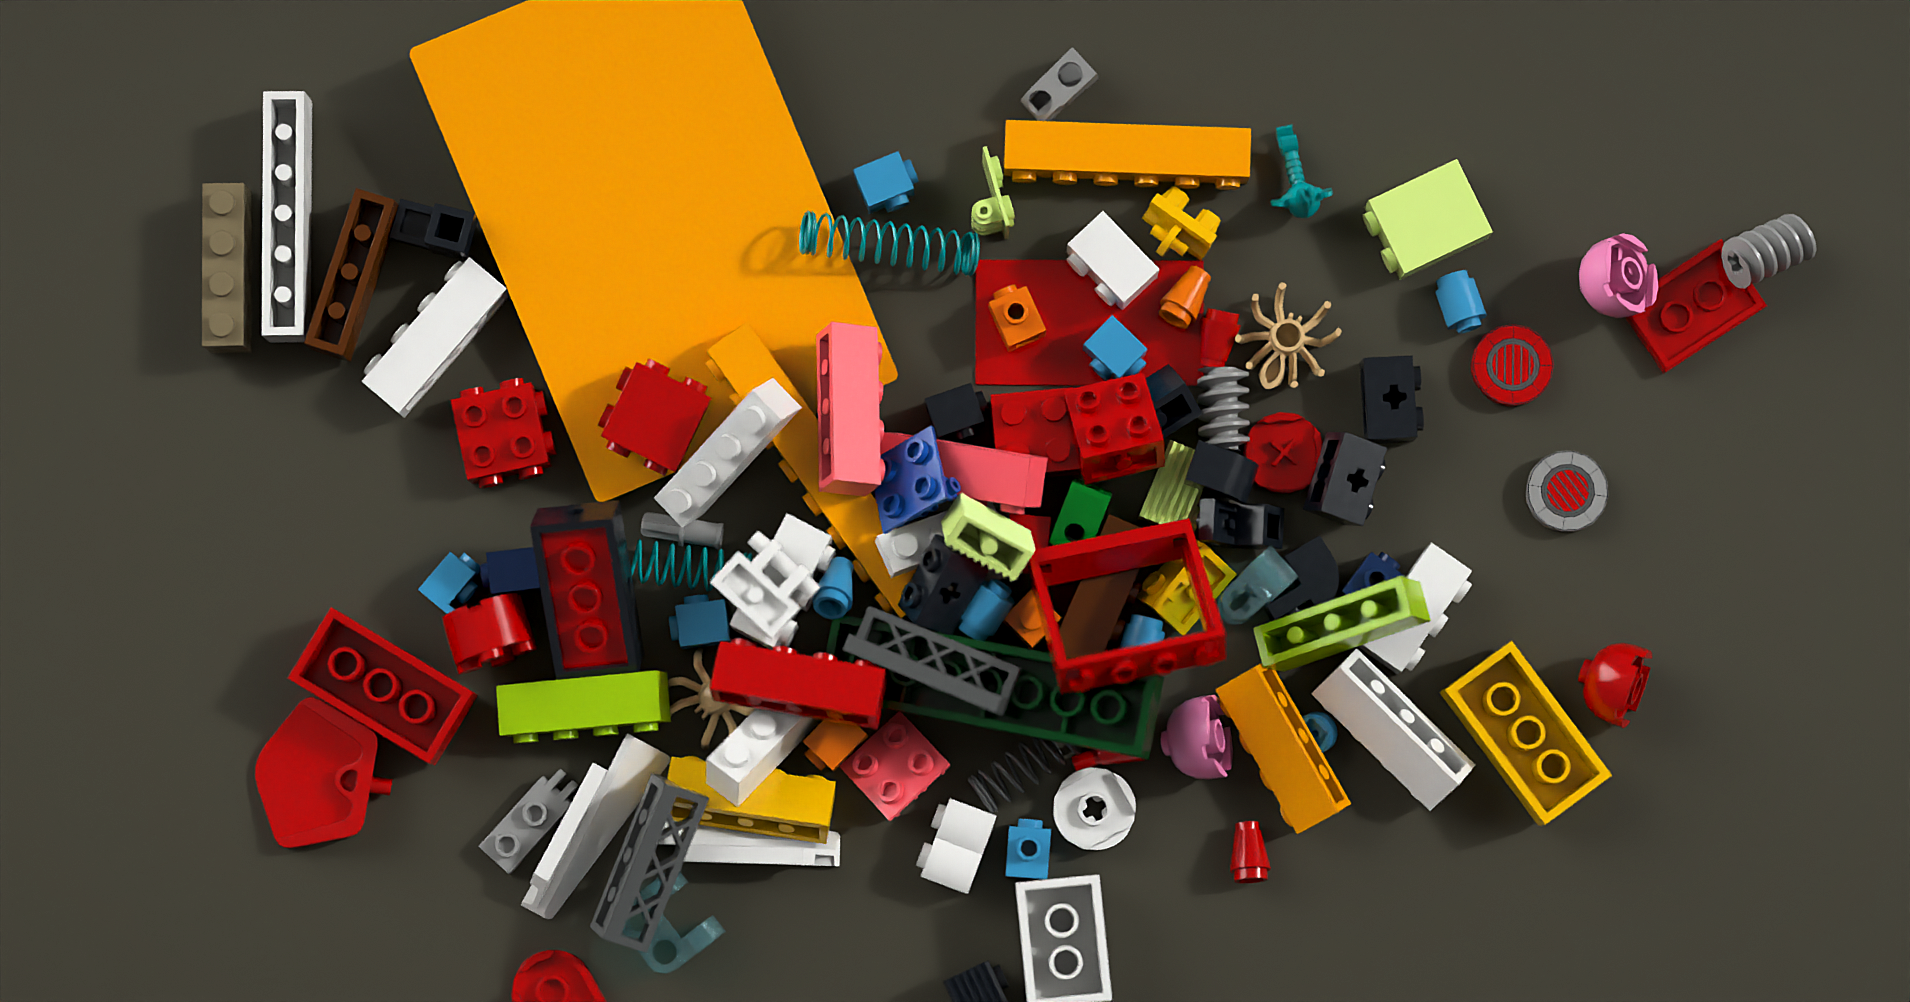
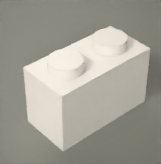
M1104 211L1067 244L1066 253L1069 257L1066 260L1081 277L1088 274L1098 285L1095 287L1096 293L1109 306L1116 303L1123 310L1158 277L1160 269Z

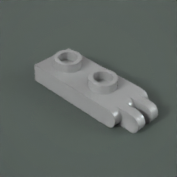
M559 769L550 780L542 776L478 846L508 874H511L566 814L572 801L569 797L579 785L572 780L560 791L557 786L567 775L563 770Z

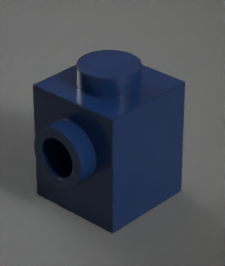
M533 547L486 553L487 563L481 564L483 588H490V592L494 597L510 593L524 594L541 591Z
M1370 552L1338 595L1343 597L1399 576L1405 577L1398 572L1401 565L1383 552H1380L1378 556Z

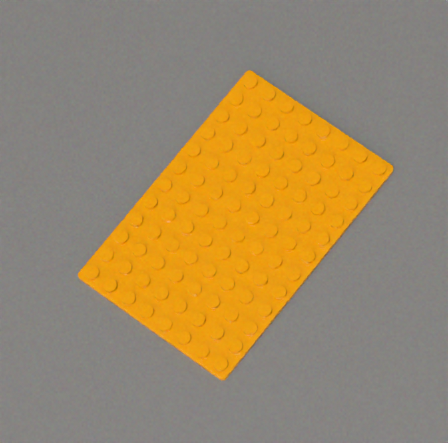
M527 0L417 45L410 50L411 61L589 486L597 501L606 502L675 473L668 469L665 476L643 466L646 458L631 451L629 457L626 458L605 448L609 440L601 437L604 428L597 426L607 404L615 406L622 391L616 389V385L624 368L627 366L633 369L636 361L643 365L646 364L648 358L670 368L668 377L682 383L685 376L707 386L705 394L712 397L678 471L736 408L729 397L735 391L726 379L719 383L705 363L711 359L707 354V349L745 322L749 323L814 414L818 413L816 335L830 322L877 327L878 342L882 345V358L878 365L879 381L884 386L896 380L898 376L897 369L849 254L846 260L843 259L844 243L838 228L836 227L834 233L833 251L830 258L827 257V246L830 236L827 217H824L818 231L815 255L812 256L811 253L802 255L799 250L800 227L806 211L809 210L811 212L813 210L817 222L821 215L826 212L831 216L833 224L835 221L742 0Z

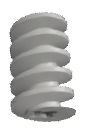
M1784 214L1778 219L1770 220L1764 225H1759L1751 231H1745L1739 236L1731 237L1725 241L1722 248L1723 268L1733 285L1738 288H1747L1750 283H1758L1764 277H1772L1777 271L1783 272L1789 266H1797L1802 260L1808 261L1813 258L1817 250L1816 241L1812 231L1800 217L1794 214Z
M1205 367L1197 369L1202 373L1208 374L1197 380L1198 387L1208 390V392L1198 395L1197 402L1209 407L1201 410L1203 414L1198 416L1199 420L1209 423L1198 428V435L1209 439L1206 443L1232 452L1241 451L1238 450V446L1249 442L1250 437L1239 434L1238 429L1250 425V422L1238 417V413L1249 409V404L1238 401L1237 397L1248 393L1249 388L1238 385L1237 380L1248 377L1249 372L1235 367Z

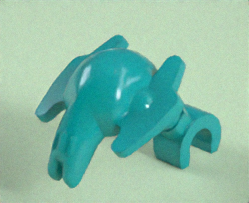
M1291 124L1277 127V141L1281 155L1284 156L1289 184L1292 187L1281 198L1270 200L1271 206L1284 207L1289 209L1295 217L1307 219L1317 212L1320 207V201L1323 198L1333 195L1332 188L1321 189L1304 182L1305 177L1298 155V140L1296 134L1294 135L1293 126Z

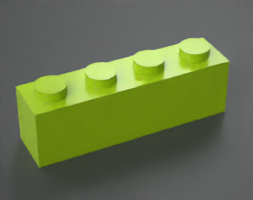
M1399 576L1254 627L1253 630L1263 667L1285 672L1430 622L1431 619L1421 582Z
M647 671L496 686L500 736L513 737L514 744L539 742L538 734L553 733L554 740L578 738L579 730L593 729L594 736L618 735V727L633 726L634 733L659 731L658 723L671 722L667 672Z

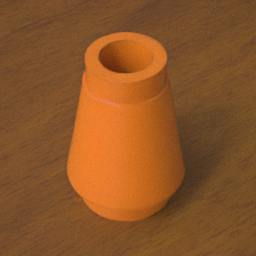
M1190 266L1188 271L1161 299L1160 304L1162 307L1159 310V315L1171 325L1181 329H1186L1190 323L1196 322L1211 276L1197 266Z

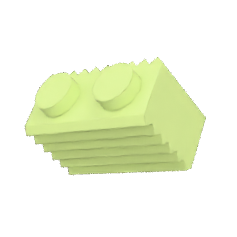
M1170 440L1165 451V467L1158 468L1139 514V520L1154 526L1190 518L1193 531L1195 532L1197 528V515L1200 511V507L1197 504L1203 490L1183 484L1195 451L1194 449Z
M963 493L957 496L941 520L946 546L952 545L953 550H960V554L967 553V557H974L975 562L981 560L982 566L988 564L989 569L995 568L996 573L1002 572L1003 577L1009 576L1010 581L1017 579L1034 554L1035 547L1030 530Z

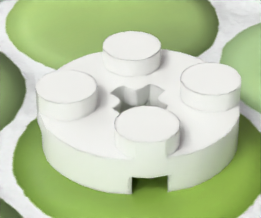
M1085 768L1074 772L1062 782L1054 797L1053 816L1059 832L1068 842L1081 849L1104 850L1116 845L1126 837L1134 822L1136 802L1131 788L1121 776L1106 769ZM1092 797L1095 802L1103 800L1106 808L1101 811L1103 816L1101 820L1096 821L1093 816L1087 818L1084 816L1083 810L1087 808L1086 799Z

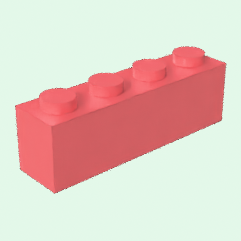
M830 322L816 335L819 492L867 496L881 485L885 475V463L883 459H880V443L884 436V423L879 418V404L883 397V384L879 381L878 365L882 358V345L878 342L877 327Z
M884 432L882 442L880 443V455L914 435ZM936 439L944 477L948 479L954 477L960 484L961 490L957 493V496L963 493L986 507L988 501L1000 503V511L1024 514L1025 507L1041 506L1047 458Z

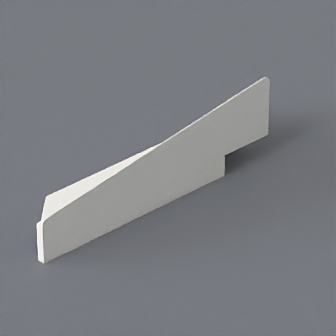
M627 734L609 770L592 763L530 882L532 885L521 906L546 919H552L639 804L651 774L660 775L669 764L670 757L667 754Z
M698 825L684 862L839 866L840 834L829 831L827 844ZM672 835L658 842V844L676 845Z

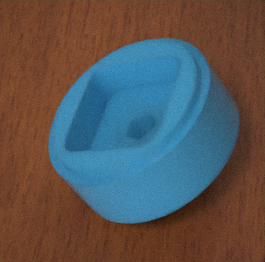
M1311 712L1303 716V720L1322 753L1332 748L1338 735L1333 719L1322 712Z

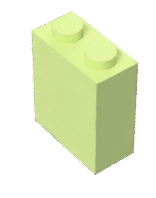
M1457 159L1368 200L1365 206L1367 213L1363 214L1368 231L1372 236L1378 235L1385 248L1381 250V256L1390 273L1396 271L1400 280L1488 239L1493 232Z

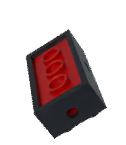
M620 501L537 508L530 524V532L556 680L639 672L645 651Z

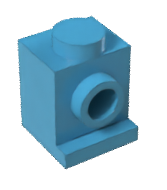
M449 552L418 590L447 614L456 610L454 606L458 602L464 605L477 591L479 586L475 582L480 577L478 574L481 571V566L465 552L460 558Z

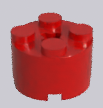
M517 593L481 600L480 605L467 609L466 605L442 617L444 630L459 675L481 669V663L490 662L492 667L506 665L515 661V656L527 654L537 649L521 596Z

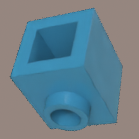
M899 151L853 169L855 181L869 214L886 208L887 212H892L910 203L908 198L914 196L912 184L919 182L910 159L902 161Z
M1113 315L1083 345L1082 350L1093 360L1089 364L1090 367L1105 381L1110 377L1117 379L1138 374L1147 364L1142 358L1146 355L1148 349Z
M707 594L684 597V604L675 606L676 616H669L672 641L679 640L682 649L719 645L720 641L731 643L727 602L724 599L709 601Z
M1018 819V827L1009 826L1006 877L1047 880L1051 829H1043L1042 820Z

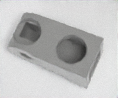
M1072 47L1027 91L1020 102L1037 121H1051L1067 104L1072 103L1084 90H1088L1099 79L1098 74Z

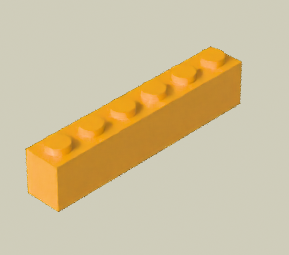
M1006 120L1004 176H1012V181L1018 183L1036 182V177H1053V183L1076 184L1077 178L1093 179V184L1101 186L1117 185L1118 180H1134V185L1138 187H1156L1159 181L1175 182L1177 188L1184 189L1198 188L1199 183H1216L1215 188L1237 190L1240 189V184H1247L1250 177L1251 128Z

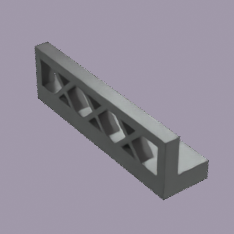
M871 606L867 608L857 635L849 634L843 650L1000 715H1004L1022 671V668ZM875 618L889 623L895 640L881 646L866 641ZM898 627L911 633L901 637ZM922 636L927 639L933 655L916 662L910 659L904 642ZM935 642L948 647V649L939 652ZM898 645L901 655L888 649ZM958 651L965 654L971 671L953 677L948 675L942 658ZM973 658L987 664L977 668ZM936 661L939 671L926 665ZM994 667L1009 672L1000 696L985 689L980 673ZM974 677L977 686L967 683L964 680Z
M651 774L590 925V928L602 939L647 953L709 800L706 795L677 786L663 776ZM676 797L693 801L694 803L688 817L674 823L670 812ZM672 835L676 844L672 856L659 862L655 854L656 846L659 841ZM657 874L661 884L657 894L643 901L639 892L642 881ZM641 912L645 924L639 939L621 934L627 919Z

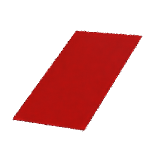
M978 260L976 268V385H1090L1105 381L1090 367L1089 364L1093 360L1082 349L1084 343L1113 315L1148 349L1146 355L1142 358L1147 364L1139 373L1144 374L1145 378H1147L1167 364H1170L1187 386H1197V380L1204 377V373L1197 370L1204 368V366L1200 365L1201 317H1204V299L1196 322L1190 323L1186 329L1175 327L1165 321L1159 315V310L1162 307L1160 304L1161 299L1188 271L1189 267L1197 266L1204 270V261L1151 260L1160 269L1158 277L1121 310L1116 303L1112 306L1105 303L1096 293L1095 287L1098 285L1088 274L1081 277L1069 265L1067 260ZM1013 284L1016 285L1017 289L1027 286L1046 328V336L1008 353L989 311V302L995 300L993 294L1002 288Z

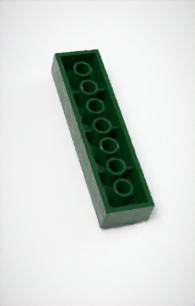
M846 615L839 619H832L826 653L837 657L838 661L854 664L856 660H867L843 650L849 634L857 635L863 619ZM874 621L866 641L881 646L895 640L889 623ZM898 627L901 637L911 633ZM934 632L1022 668L1004 715H1000L879 665V668L885 669L887 678L882 709L1149 760L1164 677L1159 674L1132 679L1126 683H1111L1092 687L1085 691H1072L1061 694L1049 653ZM922 636L904 642L910 659L916 662L933 655L927 639ZM935 642L939 652L948 649V647ZM898 645L888 649L901 655ZM957 651L942 658L946 671L950 676L957 677L971 671L963 653ZM973 658L977 668L987 664ZM936 661L926 665L939 671ZM994 667L980 673V677L987 691L1000 696L1009 672ZM974 677L964 680L967 683L977 686Z

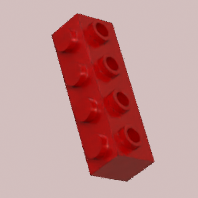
M733 639L731 643L720 641L710 691L713 701L878 729L887 678L885 669L879 668L878 664L868 660H856L852 664L838 661L837 657L827 653H815L811 657L799 655L796 650L785 646H774L770 650L758 648L755 643L748 640Z

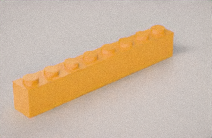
M745 322L707 349V354L711 359L705 363L719 383L726 379L735 393L729 397L736 407L753 389L772 378L802 407L765 448L768 450L774 446L783 458L777 464L791 483L798 479L807 493L802 496V499L815 517L823 513L829 521L831 527L826 532L832 536V540L838 549L841 550L847 546L855 558L852 562L854 565L853 570L863 583L869 580L873 582L880 592L874 598L882 610L890 615L895 613L901 619L906 614L898 606L904 587L910 582L916 569L893 578L890 577L875 544L876 537L884 533L882 531L877 501L871 493L867 496L819 492L818 419L749 323Z

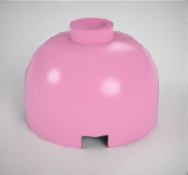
M1622 233L1594 244L1581 260L1579 270L1580 290L1590 306L1600 314L1615 318L1629 317L1644 312L1646 307L1652 306L1656 301L1658 291L1657 270L1654 263L1647 265L1642 253L1648 252V250L1635 236Z
M1216 695L1201 696L1185 701L1173 710L1168 719L1167 731L1161 733V746L1165 756H1171L1174 765L1182 773L1196 779L1226 777L1228 774L1225 770H1231L1233 748L1230 727H1225L1224 729L1222 727L1219 715L1225 714L1220 707V699Z

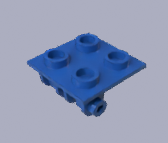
M933 426L927 427L880 455V459H883L885 463V475L881 485L874 489L883 533L887 534L895 528L909 525L911 521L918 517L923 518L927 516L929 512H934L938 509L939 503L942 504L956 499L957 493L961 490L959 482L954 477L949 479L944 477Z

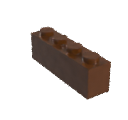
M355 188L304 344L312 351L351 362L391 242L389 237L398 209V203L395 200Z
M1109 514L1100 536L1139 529L1140 527ZM1140 568L1080 580L1059 629L1066 657L1079 658L1104 653L1108 641L1114 644L1117 643L1125 625V621L1118 619L1124 604L1133 606L1142 585L1135 581Z

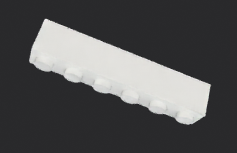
M263 91L262 336L269 342H304L311 323L312 100L305 91Z

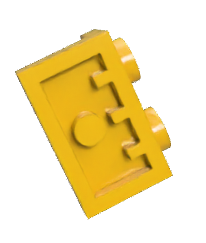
M1196 539L1214 599H1216L1237 574L1205 543ZM1183 560L1165 562L1158 571L1151 573L1142 584V590L1138 593L1137 598L1154 610L1177 633L1185 636L1200 616Z

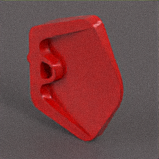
M313 697L305 698L299 702L266 743L258 756L255 767L257 788L274 838L284 848H298L346 839L357 835L364 824L369 792L390 796L392 779L372 776L378 747V739L375 732L324 701Z

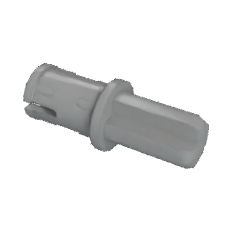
M646 512L641 522V534L646 537L677 541L678 546L682 547L684 543L720 549L724 534V523L717 524L694 520L682 528L670 515Z

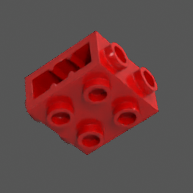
M648 358L645 365L636 361L633 369L627 366L624 368L616 385V389L622 391L615 406L607 404L597 426L604 428L601 437L609 440L605 448L626 458L629 457L631 451L646 458L643 466L665 476L668 469L677 473L712 397L705 394L708 387L687 376H685L682 383L667 376L670 368Z
M523 378L503 381L499 383L500 389L484 392L483 387L462 390L459 392L460 398L450 400L467 480L471 484L478 483L479 488L503 484L502 477L519 474L520 480L542 476L544 474L543 468L552 467L550 456L557 455L552 431L545 432L541 416L548 415L543 391L536 392L534 385L531 382L524 383Z

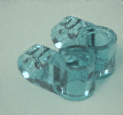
M1272 546L1268 547L1240 573L1238 578L1218 598L1216 606L1220 619L1226 624L1233 626L1243 624L1263 606L1266 607L1299 576ZM1241 594H1244L1248 600L1242 606V609L1239 608L1235 612L1231 610L1229 605L1232 603V599L1236 600Z
M681 872L678 874L669 898L688 883ZM658 878L640 891L643 901L657 894L661 885ZM662 914L647 953L639 951V953L645 959L647 965L654 971L660 973L673 972L694 958L726 931L715 916L712 915L682 938L664 914ZM627 919L622 930L626 936L639 939L642 932L635 930L631 926L630 919ZM662 940L671 941L677 949L676 958L669 964L660 963L655 957V947Z

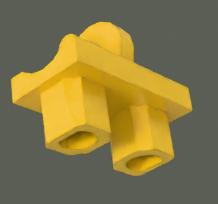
M1172 186L1162 196L1157 193L1150 202L1142 219L1153 227L1150 234L1162 242L1156 250V253L1163 257L1171 248L1182 257L1186 252H1189L1201 261L1217 237L1215 232L1221 220L1214 213L1202 209L1196 219L1182 211L1190 199L1186 193L1176 186Z

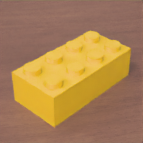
M1512 641L1503 645L1439 692L1538 826L1546 825L1612 776Z

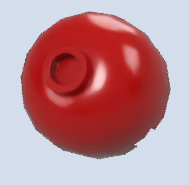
M1615 643L1598 651L1593 661L1585 659L1579 672L1578 682L1584 684L1583 698L1589 710L1596 717L1623 729L1628 726L1630 720L1623 717L1628 709L1636 712L1651 669L1643 665L1644 658L1652 659L1651 650L1627 643Z

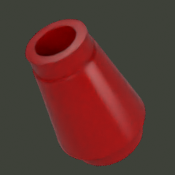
M1207 308L1206 317H1201L1200 365L1225 367V362H1227L1235 342V337L1241 327L1238 324L1239 314Z
M1257 821L1235 823L1230 873L1234 874L1235 883L1253 884L1267 881V872L1271 870L1260 830V823Z

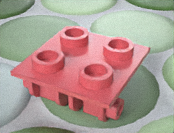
M898 712L839 767L880 812L891 821L895 816L898 817L899 813L909 803L916 800L922 791L925 792L927 787L936 778L946 773L945 770L951 764L901 712Z

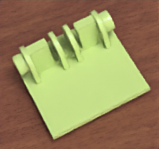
M986 146L983 147L982 164L992 197L980 200L974 204L971 226L974 232L982 236L1002 231L1006 240L1009 239V227L1014 226L1013 219H1015L1009 195L1001 196L999 188L1003 187L1002 180L1004 179L997 156L990 157Z

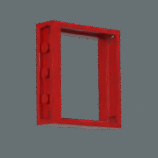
M1190 518L1035 549L1034 554L1029 559V578L1061 694L1072 691H1085L1092 687L1111 683H1126L1132 679L1155 674L1165 675L1175 670L1195 666H1208L1215 662L1226 660L1224 628ZM1182 537V540L1173 541L1175 538ZM1180 559L1183 560L1204 632L1067 660L1047 586ZM1050 564L1048 567L1040 568L1041 565Z

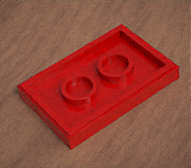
M1722 238L1658 279V291L1653 305L1646 307L1642 313L1625 317L1663 374L1767 307L1752 283L1747 288H1738L1727 277L1722 263V248L1724 245Z

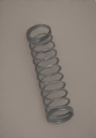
M1032 737L1043 762L1025 743L1019 742V750L1029 771L1011 752H1005L1006 761L1016 781L998 762L992 761V769L1002 790L982 770H978L979 780L975 775L968 777L970 785L991 814L994 815L998 808L983 777L1006 802L1011 803V797L997 768L1019 792L1025 793V788L1010 758L1035 784L1039 783L1037 775L1023 748L1048 774L1052 775V769L1037 741L1038 738ZM1039 739L1062 765H1066L1065 758L1056 742L1051 741L1056 750L1055 752L1044 739ZM1066 744L1076 756H1079L1080 753L1077 746Z

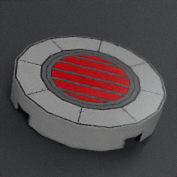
M1557 451L1542 458L1530 471L1526 484V503L1533 517L1544 527L1560 532H1577L1593 524L1604 512L1609 497L1608 481L1601 467L1589 456L1576 451Z

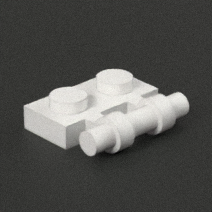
M757 531L748 541V544L759 553L752 562L738 551L710 583L773 640L801 609L789 598L791 594L799 589L807 598L811 599L820 589V586L809 577L811 572L801 564L798 567L781 551L783 549L782 545L775 539L770 541L760 531ZM768 564H771L787 578L779 588L762 573Z

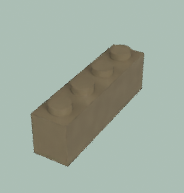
M203 183L202 347L210 353L252 352V191L244 183Z

